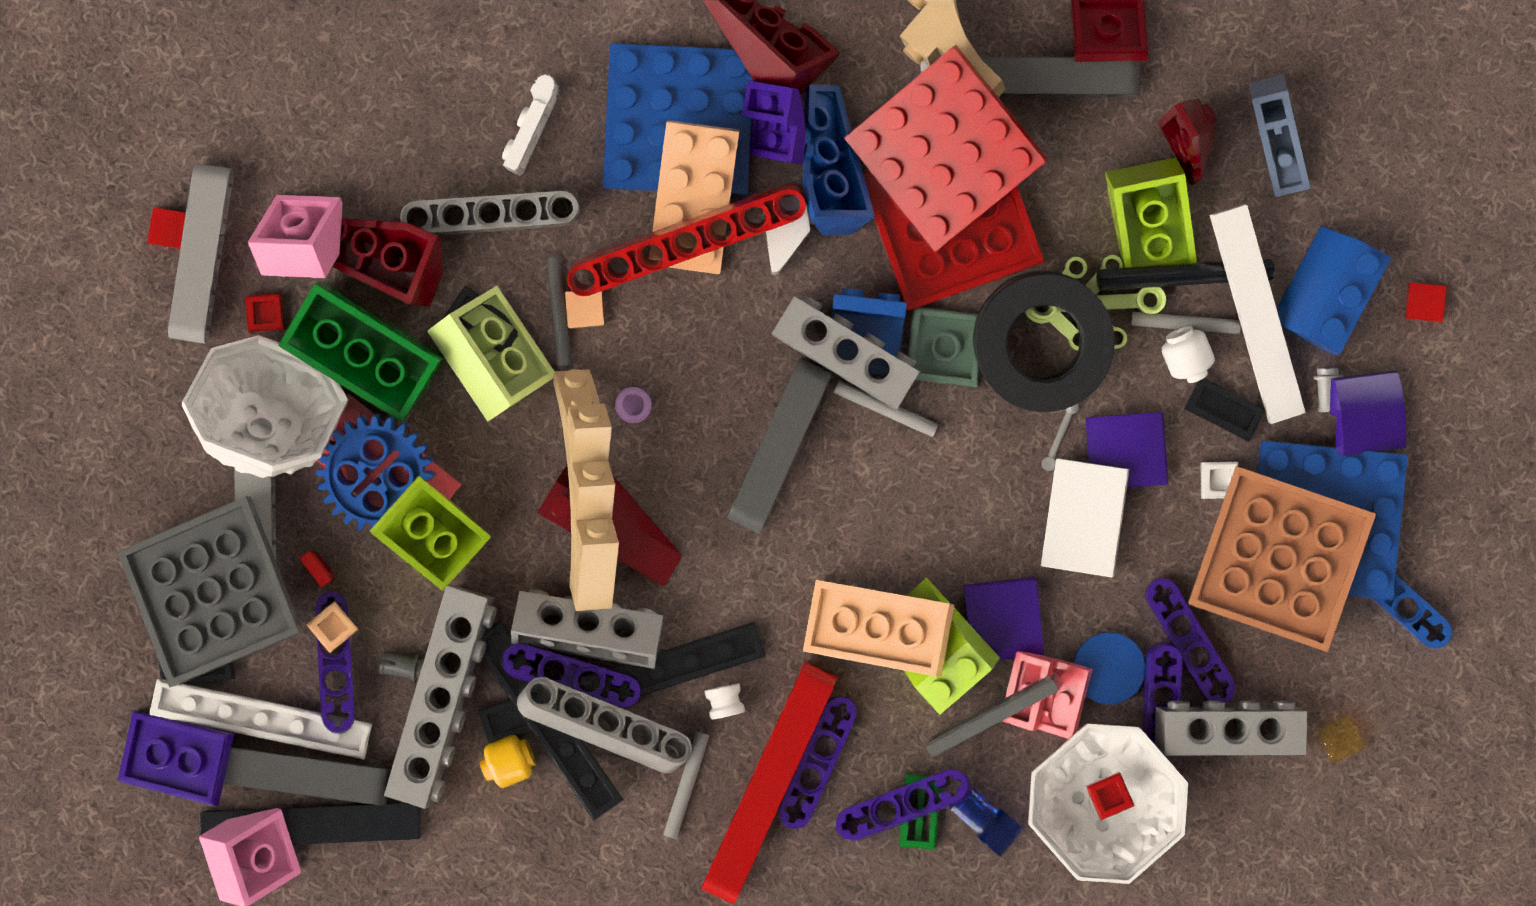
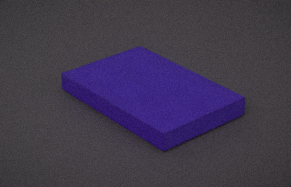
M133 710L118 781L211 806H219L234 734L192 723L149 715L148 712Z

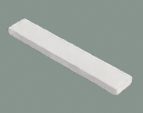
M1243 204L1211 214V222L1263 405L1266 409L1268 423L1273 424L1306 413L1248 206Z
M160 678L156 681L149 715L363 760L365 759L372 723L354 719L351 729L342 734H334L323 725L321 712L184 683L169 688L167 680ZM328 715L327 717L328 721H334L335 727H341L343 720L349 719L336 715Z

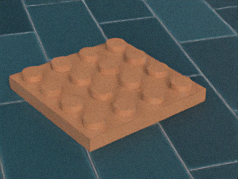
M1235 466L1188 604L1328 652L1376 514Z

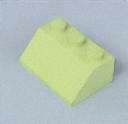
M498 286L493 287L450 313L427 331L487 422L554 379L553 368ZM481 304L492 305L504 313L512 325ZM460 318H463L474 327L469 330L462 324ZM515 328L518 332V337L512 346L501 352L495 350L494 348L497 345L501 344L503 346Z

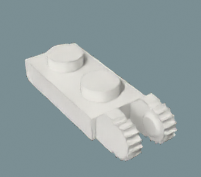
M541 75L535 80L536 83L533 84L530 90L533 101L530 107L525 106L517 123V126L520 127L515 140L510 139L503 151L502 159L505 160L503 166L508 171L519 176L523 175L556 103V96L559 95V85L550 75Z

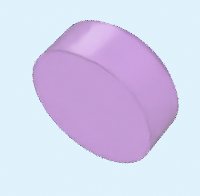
M626 388L616 398V412L622 420L628 423L642 422L651 412V399L641 388Z

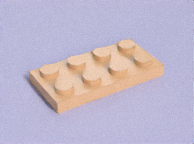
M667 120L652 232L730 204L740 130ZM722 219L714 221L711 224L712 230L717 235H726L727 221ZM682 232L677 236L679 244L683 247L691 248L697 244L696 237L690 232ZM651 244L649 259H660L663 256L662 250L657 245ZM724 247L670 266V268L720 274Z
M816 580L803 652L941 677L954 605Z

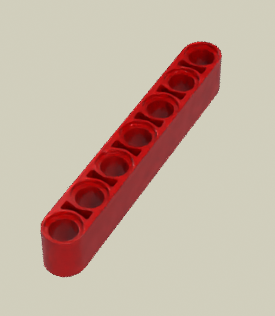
M784 184L577 260L571 267L567 278L568 287L578 296H590L794 222L801 218L805 212L807 202L804 190L797 184ZM784 195H795L800 201V206L792 211L785 210L780 204V199ZM751 207H759L764 211L766 218L760 223H753L747 219L745 212ZM719 219L725 220L730 224L731 231L727 235H717L712 230L711 224ZM682 232H690L696 237L697 244L691 248L683 247L679 244L677 236ZM650 244L657 245L662 250L663 256L658 260H651L645 256L643 248ZM613 257H622L627 261L629 269L625 272H616L611 268L609 261ZM581 269L589 270L594 275L595 281L588 285L582 284L577 280L576 272Z
M806 661L799 672V677H797L784 705L785 707L769 738L770 740L766 744L755 768V773L749 781L739 807L733 816L724 840L701 887V890L731 904L735 903L838 678L837 675Z

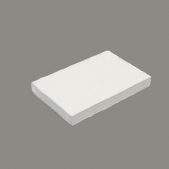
M1060 458L1056 459L1041 566L1114 577L1129 469Z

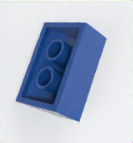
M1320 226L1277 307L1282 329L1332 356L1340 354L1392 257L1358 239Z

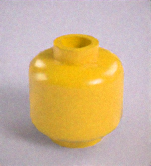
M509 735L485 746V759L479 761L485 779L487 781L494 780L501 788H506L529 778L532 774V767L536 765V760L526 739L520 740L516 735Z

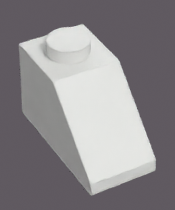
M796 196L783 197L780 199V204L785 210L792 211L800 206V201ZM807 203L801 218L766 231L772 275L779 274L810 234V225L814 223L811 220Z

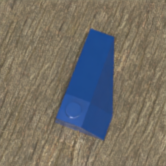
M808 85L806 87L802 187L811 220L822 235H852L875 217L859 156L844 139L852 130L839 85Z

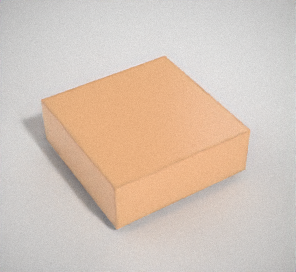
M572 291L565 292L569 329L605 326L602 291L584 297L578 296Z
M335 601L306 624L329 653H332L358 631L355 624Z

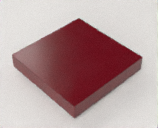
M1071 0L1075 62L1148 60L1144 0Z

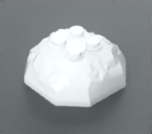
M258 335L211 348L183 399L182 407L204 450L223 465L233 466L240 473H251L261 478L267 476L275 477L283 472L292 475L299 469L313 466L321 458L347 406L348 399L339 383L280 348L278 342Z
M1086 723L1031 772L1028 824L1077 880L1130 884L1185 835L1188 782L1140 727ZM1119 771L1135 806L1101 821L1085 786Z

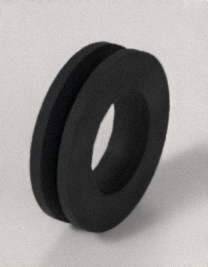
M1033 271L1007 280L986 299L975 322L973 347L982 375L999 396L1025 410L1054 412L1067 409L1082 402L1099 387L1106 377L1113 360L1115 337L1109 313L1101 300L1088 287L1075 278L1059 272ZM1040 305H1050L1065 310L1077 323L1080 334L1078 354L1071 365L1057 375L1044 378L1029 376L1017 369L1009 357L1007 348L1009 329L1016 318L1027 309Z

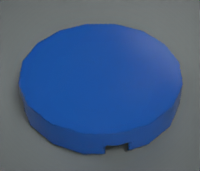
M1103 632L1093 635L1080 645L1074 656L1073 663L1093 669L1086 696L1097 703L1113 705L1127 701L1137 693L1144 681L1146 665L1143 654L1134 641L1122 634Z

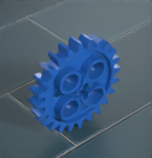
M376 413L373 415L370 424L364 415L357 418V427L350 420L344 423L346 434L339 429L334 430L332 435L336 442L329 440L325 448L330 453H324L318 459L326 464V467L319 468L315 471V474L326 479V481L317 486L318 490H328L330 493L323 500V503L334 501L336 507L332 515H337L342 511L346 513L344 518L345 525L356 519L358 520V531H361L367 523H370L372 529L418 476L424 480H429L436 476V472L426 470V466L434 461V457H423L422 452L429 446L428 443L417 445L415 441L420 433L416 431L411 435H407L405 433L408 426L407 422L396 428L394 427V416H390L384 424H381L380 415ZM374 439L381 442L384 448L383 456H375L368 450L369 440ZM393 451H398L399 456L379 477L371 482L358 496H354L352 491L371 474L373 469L378 467ZM349 464L354 466L358 471V479L351 481L345 478L342 472L343 465ZM394 466H402L407 469L410 476L409 482H400L394 477ZM369 491H377L382 495L384 499L382 507L373 506L369 502Z

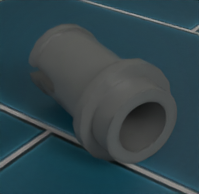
M384 651L381 660H384L385 663H380L379 673L382 675L387 674L411 678V682L416 683L419 679L424 659L421 658L420 654L411 657Z

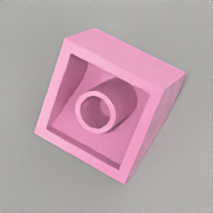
M276 195L248 241L261 275L326 278L340 254L343 204L341 197Z
M279 808L227 819L199 836L220 901L238 906H249L301 874L284 816Z

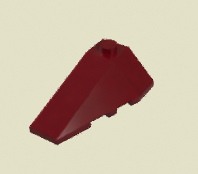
M703 0L755 82L799 89L801 95L806 90V87L811 85L840 54L813 27L804 23L802 28L799 29L783 19L786 11L777 5L772 9L760 5L755 0Z
M1199 98L1174 105L1157 122L1191 186L1202 180L1216 134V128L1213 125L1217 123L1216 116L1209 104L1203 105Z
M342 218L340 254L332 268L410 305L430 307L443 275L441 240L439 236L411 223Z
M566 465L537 513L571 533L568 466ZM613 476L615 493L612 520L619 541L617 560L658 584L665 586L683 555Z

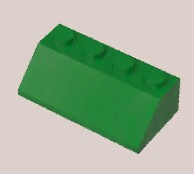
M324 281L313 285L278 345L401 422L405 421L427 391L445 361V357L441 353Z

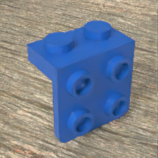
M842 288L841 295L834 294L831 319L835 314H838L854 324L851 331L863 338L866 333H869L885 343L882 349L894 357L898 351L900 352L907 303L899 302L900 295L878 293V299L864 298V291ZM850 340L840 342L836 349L838 356L846 361L854 359L858 354L856 344ZM875 359L869 363L868 372L869 374L887 376L889 367L884 360Z

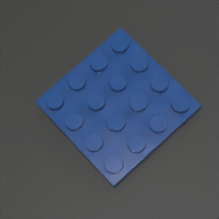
M610 43L603 189L658 191L667 120L740 130L731 195L748 196L751 118L742 117L747 82L753 81V78L734 49Z
M1261 441L1258 474L1376 514L1348 595L1393 600L1408 455L1364 451L1362 454L1341 456L1336 453V448Z

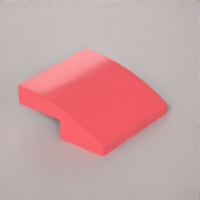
M1017 651L1005 698L1053 672L1058 673L1063 685L1058 692L1006 718L1003 722L1030 731L1039 729L1067 739L1071 738L1078 729L1093 669L1052 657Z

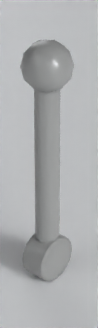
M1079 404L1065 409V416L1048 457H1045L1041 462L1044 470L1052 471L1055 468V456L1072 415L1079 410Z

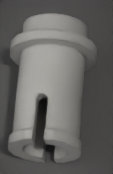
M1339 367L1317 368V375L1313 376V379L1317 380L1318 412L1330 411L1331 378L1343 377L1342 374H1339Z

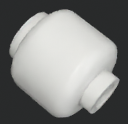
M1192 326L1182 327L1169 333L1166 336L1167 341L1162 346V354L1172 377L1187 379L1188 383L1197 382L1208 375L1207 370L1215 361L1205 333L1200 330H1193Z

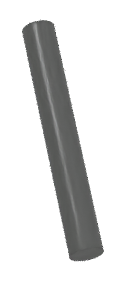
M561 257L546 258L558 366L572 365Z

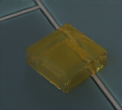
M1350 715L1316 730L1332 764L1365 749Z

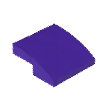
M748 81L742 117L753 118L750 133V155L802 165L805 148V119L799 89Z
M1397 371L1331 378L1329 413L1337 417L1336 453L1341 456L1362 454L1364 451L1377 452L1406 448L1405 405Z
M1163 412L1086 418L1089 463L1129 469L1127 487L1169 485Z
M1035 577L963 585L966 620L1000 659L1015 658L1017 651L1044 655Z

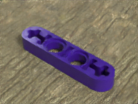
M1165 578L1152 580L1145 590L1146 601L1172 645L1181 653L1182 662L1207 701H1223L1227 703L1233 698L1235 693L1234 681L1178 587L1173 581ZM1157 585H1160L1162 588L1169 587L1171 593L1167 597L1171 605L1175 606L1179 601L1182 608L1171 611L1163 618L1161 612L1168 609L1162 601L1155 602L1153 600V596L1157 593L1155 587ZM1178 615H1184L1190 621V630L1183 636L1175 635L1170 628L1172 619ZM1197 646L1206 648L1209 653V660L1202 667L1193 666L1189 659L1191 650ZM1215 664L1219 668V671L1212 672L1216 680L1219 682L1226 681L1227 686L1223 689L1225 695L1221 698L1218 694L1210 695L1209 690L1213 685L1207 676L1202 681L1198 674L1211 670Z
M326 592L316 601L315 617L321 613V607L327 606L328 599H335V602L338 605H342V610L349 617L347 601L338 592ZM350 638L344 642L342 652L336 655L327 653L322 643L317 639L321 718L325 728L334 734L345 733L354 724L355 713ZM336 670L344 673L347 682L343 689L332 691L326 686L325 679L331 671ZM348 695V702L341 701L342 713L349 714V719L343 720L341 727H335L334 721H328L327 719L328 715L334 713V702L326 703L325 697L339 698Z
M517 643L511 645L503 655L502 665L505 672L509 676L522 681L530 682L534 678H546L543 673L545 665L550 662H558L563 666L565 672L563 678L555 682L624 710L636 705L640 697L641 689L639 683L631 676L526 644ZM518 652H523L525 654L524 660L535 663V656L542 657L543 659L538 665L537 677L530 675L533 667L522 665L520 670L513 669V662L508 660L509 657H516ZM591 672L598 677L599 686L595 691L586 692L580 688L578 679L583 673ZM605 677L613 679L609 686L614 688H621L623 683L630 685L629 691L634 693V697H627L625 702H621L618 700L619 694L609 690L607 698L600 696L605 687Z
M836 696L826 703L781 801L779 816L782 823L789 828H801L810 820L852 728L857 713L855 705L847 697ZM843 702L847 704L846 711L850 713V717L848 720L845 718L840 720L837 729H843L844 732L839 737L832 730L822 729L821 726L824 721L831 726L834 714L830 712V708L832 705L838 707ZM822 735L832 737L836 744L835 750L828 756L818 754L814 747L815 741ZM808 768L817 770L821 777L819 785L813 789L803 787L799 780L802 771ZM793 788H796L802 794L814 796L811 803L804 799L801 811L805 813L804 818L797 817L793 822L788 820L789 813L785 811L787 805H795L798 795H792L791 792Z
M954 769L945 770L844 809L837 817L836 829L839 835L847 840L860 841L963 802L971 793V780L961 771ZM951 777L962 782V786L957 788L958 795L955 796L952 792L941 793L939 797L942 799V802L938 803V794L932 786L933 783L936 782V788L941 789L950 785L949 778ZM917 789H925L929 794V803L925 808L918 810L912 805L911 797ZM886 801L892 802L896 807V815L889 822H883L878 816L880 805ZM851 815L857 819L870 816L875 824L874 828H872V823L870 822L858 825V833L856 834L853 830L846 829V825L851 822Z

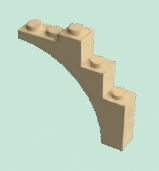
M907 0L919 10L923 6L924 8L900 35L905 46L903 52L915 63L920 64L924 61L930 66L949 49L957 45L995 94L1000 97L1006 90L1003 81L981 60L967 39L960 23L956 0Z
M590 369L554 371L553 384L563 426L570 490L571 571L569 587L576 611L611 609L619 541L612 520L615 482L608 462L612 426L605 403L600 404Z

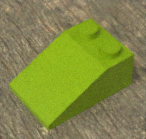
M1176 157L1105 172L1109 202L1123 268L1197 263L1186 176Z
M420 476L416 478L370 530L376 538L442 591L491 538L472 517Z
M927 577L906 595L950 604ZM954 608L942 676L937 677L905 670L904 672L917 691L940 715L994 668L1000 657Z

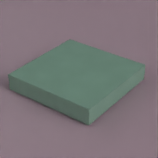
M921 307L913 309L908 357L917 362L914 369L918 370L919 374L915 380L969 387L978 386L979 367L973 347V332L978 314Z

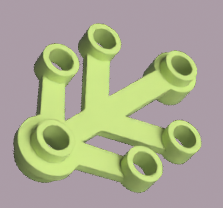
M1109 255L1102 260L1100 269H1106L1105 264L1110 259L1117 261L1119 268H1123V262L1120 257ZM1072 257L1066 262L1065 270L1062 274L1079 279L1085 275L1087 264L1080 257ZM1073 261H1078L1082 264V272L1078 275L1072 274L1069 270V265ZM1097 273L1085 285L1095 295L1100 291L1096 282ZM1160 287L1142 288L1136 294L1096 295L1106 310L1138 308L1145 314H1156L1164 308L1166 303V295ZM1150 293L1156 297L1157 302L1154 307H1147L1144 304L1143 298L1146 294ZM1048 305V310L1044 313L1038 312L1035 307L1025 311L1026 316L1035 323H1051L1068 339L1070 347L1078 351L1079 347L1073 343V337L1079 333V330L1060 313L1066 312L1065 310ZM1113 326L1114 331L1122 335V342L1119 345H1115V349H1118L1126 344L1127 334L1122 328Z

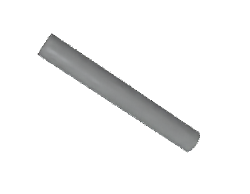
M1134 311L1131 313V326L1166 329L1192 326L1193 330L1240 334L1241 329L1240 320L1159 313L1145 314Z
M839 380L834 391L835 394L931 437L934 436L938 427L937 423L904 408L898 407L895 410L865 391Z
M699 731L695 733L692 742V754L686 761L664 830V836L673 839L678 837L710 737L709 734Z

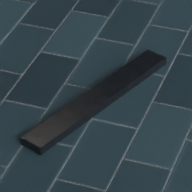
M752 622L658 652L655 669L629 664H620L607 669L634 678L639 683L641 689L640 696L765 657L756 624ZM592 673L579 677L578 683L582 690L592 692L598 688L599 679ZM605 677V687L600 696L607 698L609 690L618 693V700L624 702L627 697H634V693L629 691L630 685L623 683L621 688H614L609 686L613 679ZM511 700L478 710L489 744L509 735L517 736L532 731ZM564 706L567 715L572 718L578 716L574 708Z

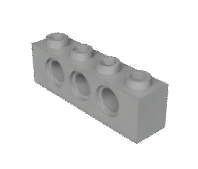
M804 295L800 300L794 296L773 330L772 336L897 410L919 374V371L914 369L917 362L899 351L894 357L882 349L885 345L883 341L869 333H866L863 338L851 331L854 324L842 316L835 314L831 319L820 312L823 305L812 298ZM817 321L824 324L827 334L823 340L814 342L807 338L805 330L811 322ZM844 340L854 342L858 348L857 356L849 361L841 359L836 350L838 344ZM882 359L888 364L889 373L884 379L878 380L870 376L868 365L872 360Z
M542 590L519 591L511 629V644H526L542 650L655 669L662 633L663 615H658L655 611L647 608H638L636 611L623 609L615 603L612 604L611 609L576 611L572 596L564 598L554 597ZM548 616H556L561 621L558 624L549 625L543 620ZM584 622H591L597 628L592 631H584L579 625ZM626 628L632 631L633 634L629 637H620L616 635L615 631Z
M1168 701V707H1156L1155 746L1165 756L1306 755L1307 711L1295 707L1294 701H1273V707H1260V702L1238 701V707H1225V702L1203 701V707H1190V702ZM1200 718L1202 729L1197 735L1191 736L1189 732L1190 725L1194 720ZM1235 718L1237 729L1232 735L1226 736L1225 726L1229 720ZM1270 718L1272 722L1271 731L1267 735L1262 736L1260 726L1264 720Z

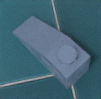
M1280 75L1248 83L1275 197L1311 189L1285 76Z

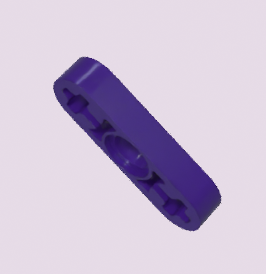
M1158 642L1152 645L1146 655L1142 731L1154 744L1155 734L1152 733V730L1155 729L1156 714H1152V711H1156V707H1168V702L1163 705L1154 703V691L1160 686H1168L1171 689L1169 701H1180L1182 655L1178 649L1167 642ZM1164 651L1172 657V662L1169 661L1165 664V674L1172 677V680L1162 678V666L1156 662L1157 658L1163 657Z

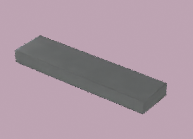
M1053 672L932 736L926 748L931 757H934L1058 692L1063 682L1058 673Z

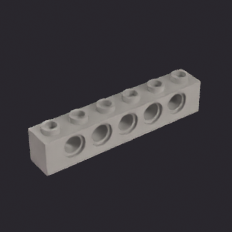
M456 585L446 586L384 796L424 809L433 806L434 802L438 803L445 787V782L441 781L445 767H450L455 754V747L451 746L455 732L459 733L465 721L466 712L462 711L465 697L470 698L475 687L476 677L472 676L475 663L482 661L486 650V642L481 640L486 627L491 628L497 612V607L493 606L495 597ZM462 617L466 618L471 624V632L466 638L461 637L456 629L457 622ZM451 652L457 654L461 660L460 669L456 673L450 671L446 665V658ZM440 687L445 688L450 693L451 699L447 707L440 706L436 701V692ZM430 722L436 724L440 729V737L436 742L430 741L425 733L426 726ZM419 757L426 759L429 763L430 770L426 777L419 775L415 769V763Z

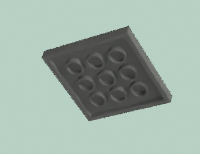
M245 496L117 552L169 688L303 633L251 496Z

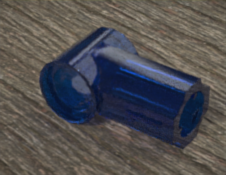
M975 788L971 789V793L966 800L949 807L953 813L978 833L976 836L1000 857L1024 830L1001 808L996 809Z

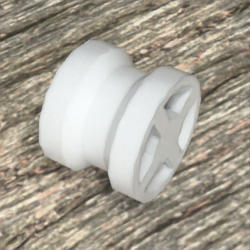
M740 683L704 691L706 699L711 702L710 719H718L746 712L744 704L739 700Z

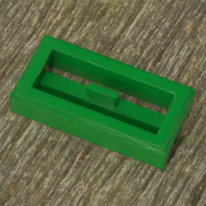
M905 773L904 786L930 776ZM935 782L933 783V788L938 794V803H940L939 794L941 789L936 788ZM918 789V810L924 808L925 789ZM939 811L930 815L928 841H921L923 817L915 820L914 840H907L909 822L900 825L899 847L935 850Z

